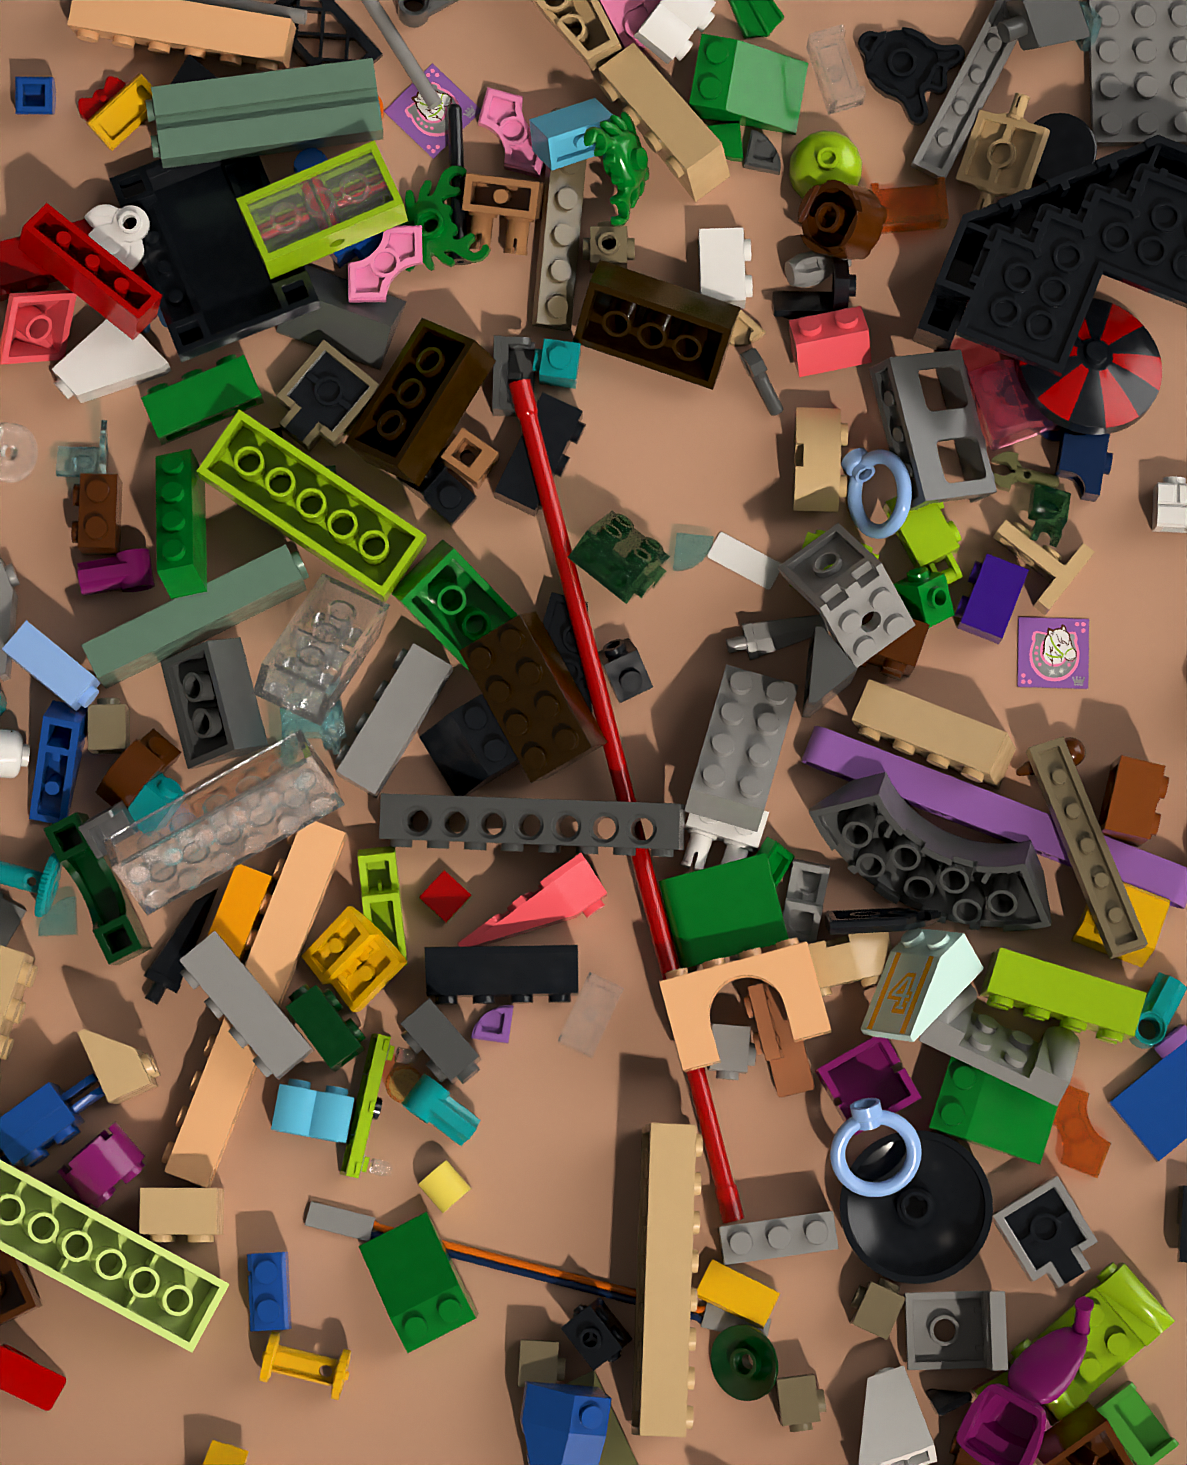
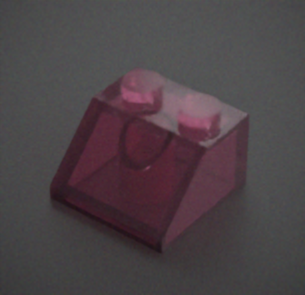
M1015 359L1001 360L967 373L973 399L976 402L977 413L992 451L1061 427L1047 419L1028 400L1017 378Z

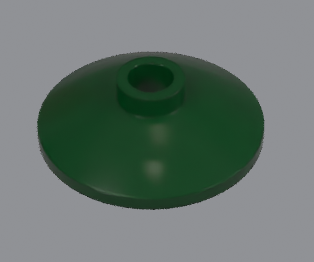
M739 1324L726 1328L715 1339L710 1356L711 1368L717 1383L728 1395L741 1401H754L764 1397L771 1391L778 1376V1359L772 1343L764 1333L752 1326ZM748 1356L751 1357L753 1365L750 1364Z

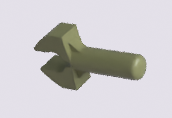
M1006 451L993 457L991 463L1006 465L1013 472L1006 476L994 473L995 485L999 490L1009 492L1011 485L1017 482L1052 490L1057 489L1059 485V477L1057 475L1023 468L1017 460L1018 453Z

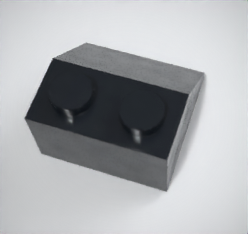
M483 694L450 712L419 737L454 796H467L520 764Z

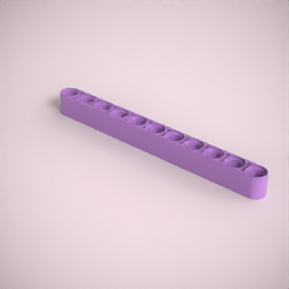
M814 726L801 760L804 764L848 782L886 772L891 783L908 805L1006 843L1031 840L1036 854L1072 868L1050 814L827 728ZM1104 835L1122 882L1169 899L1170 906L1185 909L1187 904V867Z

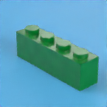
M192 449L155 456L157 573L171 599L207 592L205 482L198 476V461Z

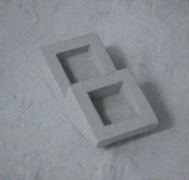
M799 859L793 860L783 910V918L789 939L797 937L799 941L816 942L830 873L829 865Z

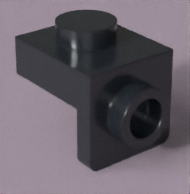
M629 638L610 641L603 647V650L598 652L601 665L619 703L653 688L639 652Z

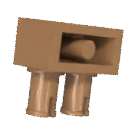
M466 173L462 210L468 211V214L472 215L470 233L475 235V242L471 244L470 249L479 248L481 250L483 245L488 244L491 250L493 218H497L498 215H504L505 219H508L503 253L515 254L517 239L516 254L527 255L530 222L534 223V219H540L544 182Z

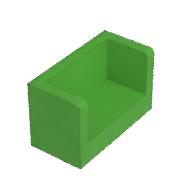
M1126 1381L1096 1404L1094 1408L1108 1420L1134 1465H1154L1175 1449L1179 1443L1167 1433L1137 1393V1387L1134 1383Z

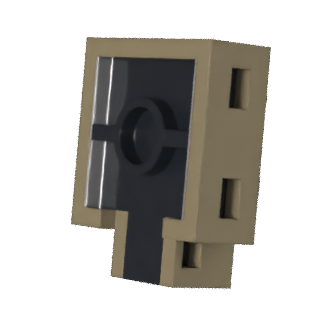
M323 340L276 395L278 402L289 410L279 423L281 430L309 452L321 438L336 448L358 422L380 384Z

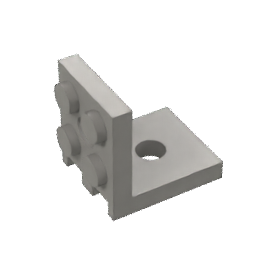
M839 523L778 566L782 576L819 611L834 640L857 668L915 626L883 564ZM833 564L830 568L823 570L828 565ZM869 612H874L872 619L862 625L863 617Z
M1005 1291L904 1293V1297H906L904 1305L907 1370L969 1368L1008 1370ZM941 1319L950 1320L955 1327L954 1336L949 1341H939L934 1335V1325Z

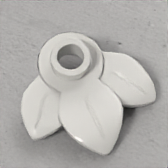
M102 204L92 208L84 216L88 224L94 228L88 236L130 270H133L144 255L142 239L147 235L150 228L148 215L143 209L134 205L124 206L119 209L110 204ZM135 218L137 220L136 226L132 229H126L124 227L126 219Z

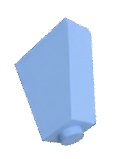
M27 620L2 648L16 664L76 712L81 706L84 708L88 707L99 693L97 689L100 684L99 680Z

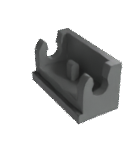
M494 335L493 358L496 362L493 365V416L517 417L508 384L522 379H530L534 393L535 371H533L535 342H531V338Z

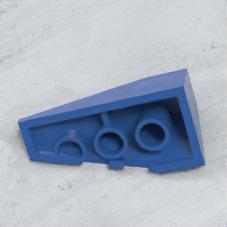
M525 1381L520 1422L522 1432L525 1435L528 1465H599L607 1434L612 1398L599 1387Z

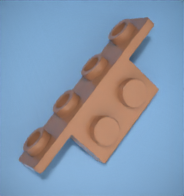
M772 945L761 948L762 953L777 950V947ZM749 978L751 986H748L749 995L744 996V1003L748 1017H755L758 1032L753 1033V1040L757 1054H764L765 1060L770 1062L778 1096L786 1097L813 1090L815 1084L804 1040L794 1042L781 996L768 983L759 979Z

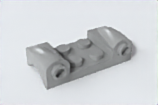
M971 984L920 1035L918 1041L1055 1106H1058L1070 1084L1080 1048L1079 1038L1069 1029L1059 1026L1050 1027L1045 1031L1038 1043L1022 1031H1013L998 1024L994 1018L988 1015H979L973 1012L977 992Z

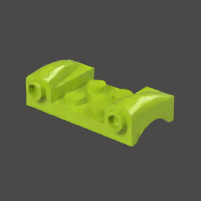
M1112 1262L1096 1276L1099 1282L1083 1295L1093 1300L1094 1308L1091 1311L1090 1333L1087 1335L1088 1343L1082 1364L1065 1392L1055 1401L1044 1404L1058 1422L1075 1411L1089 1398L1092 1392L1144 1346H1148L1175 1322L1125 1263H1119L1116 1266ZM1075 1303L1032 1341L1026 1338L1010 1352L1013 1358L1008 1361V1365L1011 1367L1015 1359L1039 1338L1054 1330L1072 1327L1075 1319Z

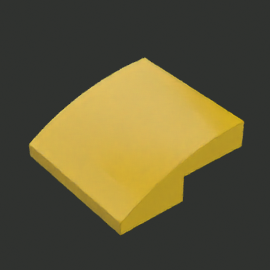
M348 906L301 956L323 985L331 984L352 1012L361 1011L408 962L394 944L353 906Z

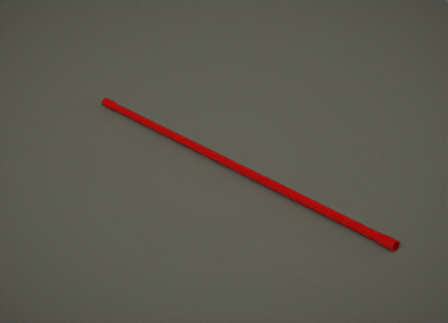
M530 379L514 381L508 385L515 413L520 421L596 722L608 742L603 745L616 800L618 802H636L537 416L538 408ZM640 820L636 824L635 833L639 839L646 840ZM636 848V856H631L662 980H666L665 973L679 969L649 849ZM705 1068L688 1071L686 1074L715 1183V1195L722 1222L725 1224L744 1219L737 1186L733 1181Z

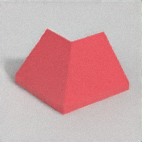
M71 290L10 293L0 342V365L62 360L66 353L77 295Z

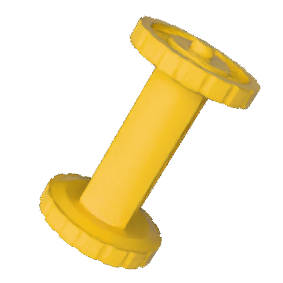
M272 1331L266 1351L262 1353L261 1359L263 1363L259 1381L268 1382L272 1372L331 1386V1399L339 1400L344 1382L349 1378L347 1370L351 1350L343 1349L339 1359H334L280 1345V1333ZM323 1365L330 1366L332 1374L330 1376H323L320 1373V1367Z

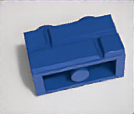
M288 1252L247 1254L248 1271H250L248 1276L250 1331L292 1329Z

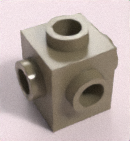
M602 221L598 223V226H590V238H583V260H590V273H594L599 260L626 269L627 260H635V238H627V226H613L611 221ZM602 245L616 246L611 250H607Z

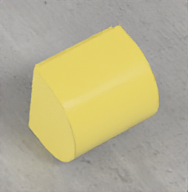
M447 1160L418 1184L442 1213H445L472 1189Z

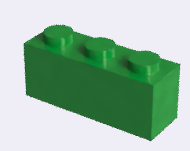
M236 354L219 359L216 362V367L204 372L202 369L189 371L181 377L182 381L168 386V383L153 386L147 390L148 395L141 397L161 445L234 416L239 409L246 411L264 403L245 355L237 357Z

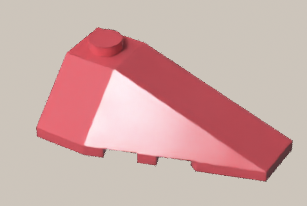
M579 853L541 880V884L538 885L539 889L535 892L529 891L521 895L507 907L508 911L503 914H496L458 942L457 945L458 947L485 946L577 918L582 913L588 918L605 906L602 899L607 896V892L582 853Z

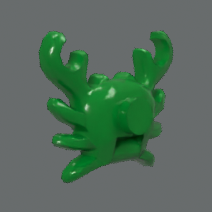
M622 112L621 118L611 115L610 122H600L601 129L590 127L584 135L585 146H591L596 143L594 156L603 155L605 172L611 177L612 184L618 187L617 194L610 198V203L612 205L615 204L618 208V216L610 218L613 226H623L629 220L630 209L635 207L639 197L642 196L645 189V181L649 179L650 175L647 166V152L642 148L634 122L627 112Z
M451 166L445 169L440 176L434 193L430 196L432 182L430 180L424 181L417 203L411 190H407L405 195L408 221L402 223L401 226L422 225L423 263L431 271L435 268L432 260L433 256L437 257L442 264L452 267L455 265V261L446 253L453 252L468 262L477 263L483 261L491 251L488 244H485L480 251L476 253L471 252L470 246L475 242V235L473 233L455 240L459 229L452 219L453 209L450 205L444 204V201L449 197L462 194L459 187H453L450 183L451 179L455 176L466 177L467 170L462 166ZM415 266L409 267L405 270L411 272Z

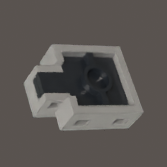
M1058 1176L1050 1178L993 1213L992 1221L1029 1281L1034 1282L1047 1274L1054 1287L1060 1288L1091 1269L1081 1252L1098 1241Z

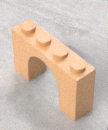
M797 937L777 942V950L762 953L761 948H754L739 953L740 960L725 963L724 957L702 963L703 970L689 973L686 967L665 973L666 980L659 981L684 1072L721 1063L711 1027L710 1009L716 994L726 984L737 979H759L771 985L779 993L786 1009L794 1042L831 1033V1027L807 941L799 943Z

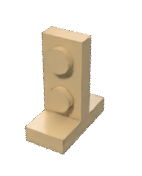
M1005 520L993 538L1051 583L1033 606L1046 615L1095 551L1083 543L1068 563L1063 565L1059 562L1061 556L1047 545L1040 547L1030 539L1032 534L1018 522L1011 524Z

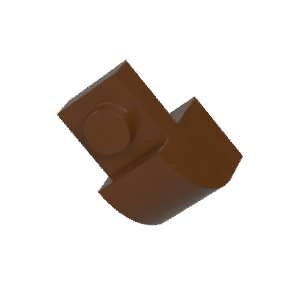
M153 728L140 741L136 739L118 757L103 777L95 793L110 806L123 800L128 809L143 786L159 774H163L178 760L182 752Z

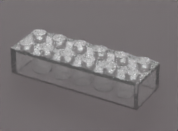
M300 729L104 839L103 843L112 869L148 916L345 804L333 776Z

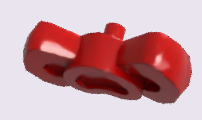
M108 76L104 88L96 90L92 98H80L78 100L77 108L80 117L85 121L89 120L126 86V83L117 77Z

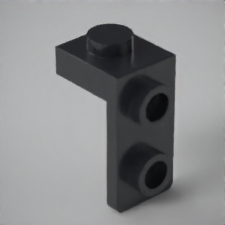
M833 260L832 292L774 291L773 315L786 319H797L848 308L849 297L856 296V274H849L848 260Z

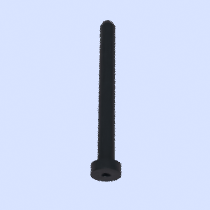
M450 104L447 109L449 167L462 166L464 168L462 108L459 104ZM455 176L450 182L451 186L459 187L462 191L461 195L451 197L452 219L459 229L455 240L467 235L466 211L462 210L465 177ZM447 253L449 257L454 259L455 265L471 264V262L464 260L456 253Z

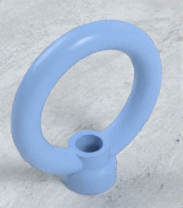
M856 448L850 451L841 462L842 468L850 477L847 487V503L850 516L856 527L866 536L875 539L889 537L900 529L910 510L912 485L908 470L902 460L888 450L877 449L867 452L864 448ZM877 464H883L891 470L897 487V499L893 513L882 524L873 523L867 517L862 503L863 483L872 478L875 473L873 466Z
M865 1098L855 1101L850 1105L852 1117L840 1126L832 1140L830 1149L832 1169L838 1180L856 1194L866 1197H883L896 1193L913 1179L919 1168L922 1155L919 1136L914 1127L905 1118L894 1112L882 1110L879 1099ZM880 1125L888 1126L897 1131L904 1140L906 1159L902 1168L893 1177L880 1182H869L858 1178L851 1172L846 1162L845 1151L850 1138L858 1130L866 1131L875 1129Z

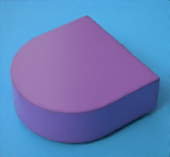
M1179 1024L1165 1035L1162 1041L1154 1045L1155 1051L1162 1059L1187 1040V1027Z

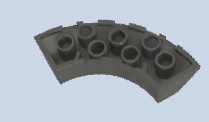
M886 772L851 780L809 809V814L819 833L832 851L835 849L848 863L847 868L854 875L858 872L864 879L874 885V891L895 904L900 901L919 911L938 910V912H941V918L937 922L945 924L946 920L970 925L969 929L980 930L981 926L1003 928V932L1024 931L1049 927L1052 924L1044 871L1031 840L1004 844L985 843L946 832L931 824L914 811L899 795Z

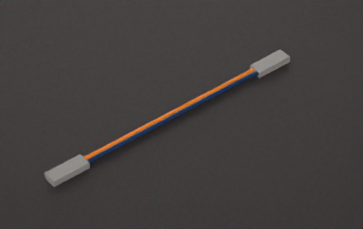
M313 1201L310 1203L305 1225L364 1241H370V1239L394 1228L379 1224L375 1221V1217ZM442 1240L450 1258L636 1305V1289ZM706 1303L704 1306L697 1305L696 1312H690L691 1320L699 1322L703 1328L722 1332L734 1325L744 1324L752 1326L768 1336L772 1320L768 1318L764 1328L761 1329L710 1303Z

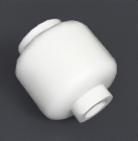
M0 729V778H15L21 766H28L30 745L23 744L22 735L18 731Z

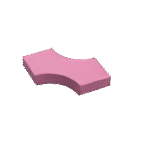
M487 87L478 126L490 130L500 140L505 152L504 169L540 178L544 162L532 150L530 127L526 123L522 112L523 96Z
M422 225L395 226L384 231L380 245L370 256L360 261L348 263L349 303L386 302L387 292L394 278L409 267L423 265Z

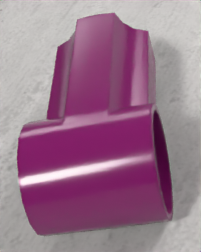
M146 548L125 550L117 553L116 557L77 563L78 580L83 596L122 590V592H138L155 587L150 551Z

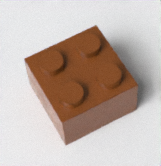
M1123 755L1111 764L1098 820L1103 835L1137 847L1150 840L1152 835L1156 836L1161 814L1155 811L1160 798H1165L1169 784V777L1164 776L1165 765Z

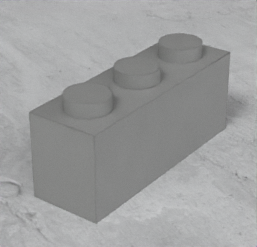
M833 1211L718 1227L723 1265L839 1249Z

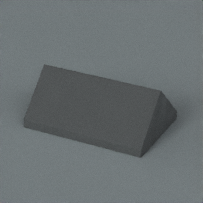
M304 265L322 308L279 324L276 332L318 347L325 340L346 358L381 370L406 301L387 294L386 302L349 303L347 279Z
M816 626L809 642L802 717L810 718L848 687L858 669L824 627Z

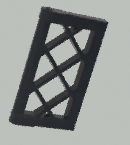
M278 0L274 3L275 5L307 10V13L321 14L320 32L298 31L299 24L295 23L296 31L292 50L307 66L353 61L348 59L349 41H355L365 51L366 54L361 59L373 58V63H376L383 57L380 50L334 0H318L322 4V8L300 6V0ZM325 14L332 15L344 28L346 34L324 33ZM298 37L320 39L319 57H313L298 41ZM324 39L346 40L344 59L322 58Z

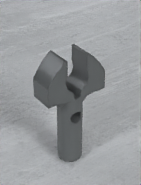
M751 348L741 353L740 357L748 376L753 378L770 415H779L784 409L766 373L768 369L756 348Z

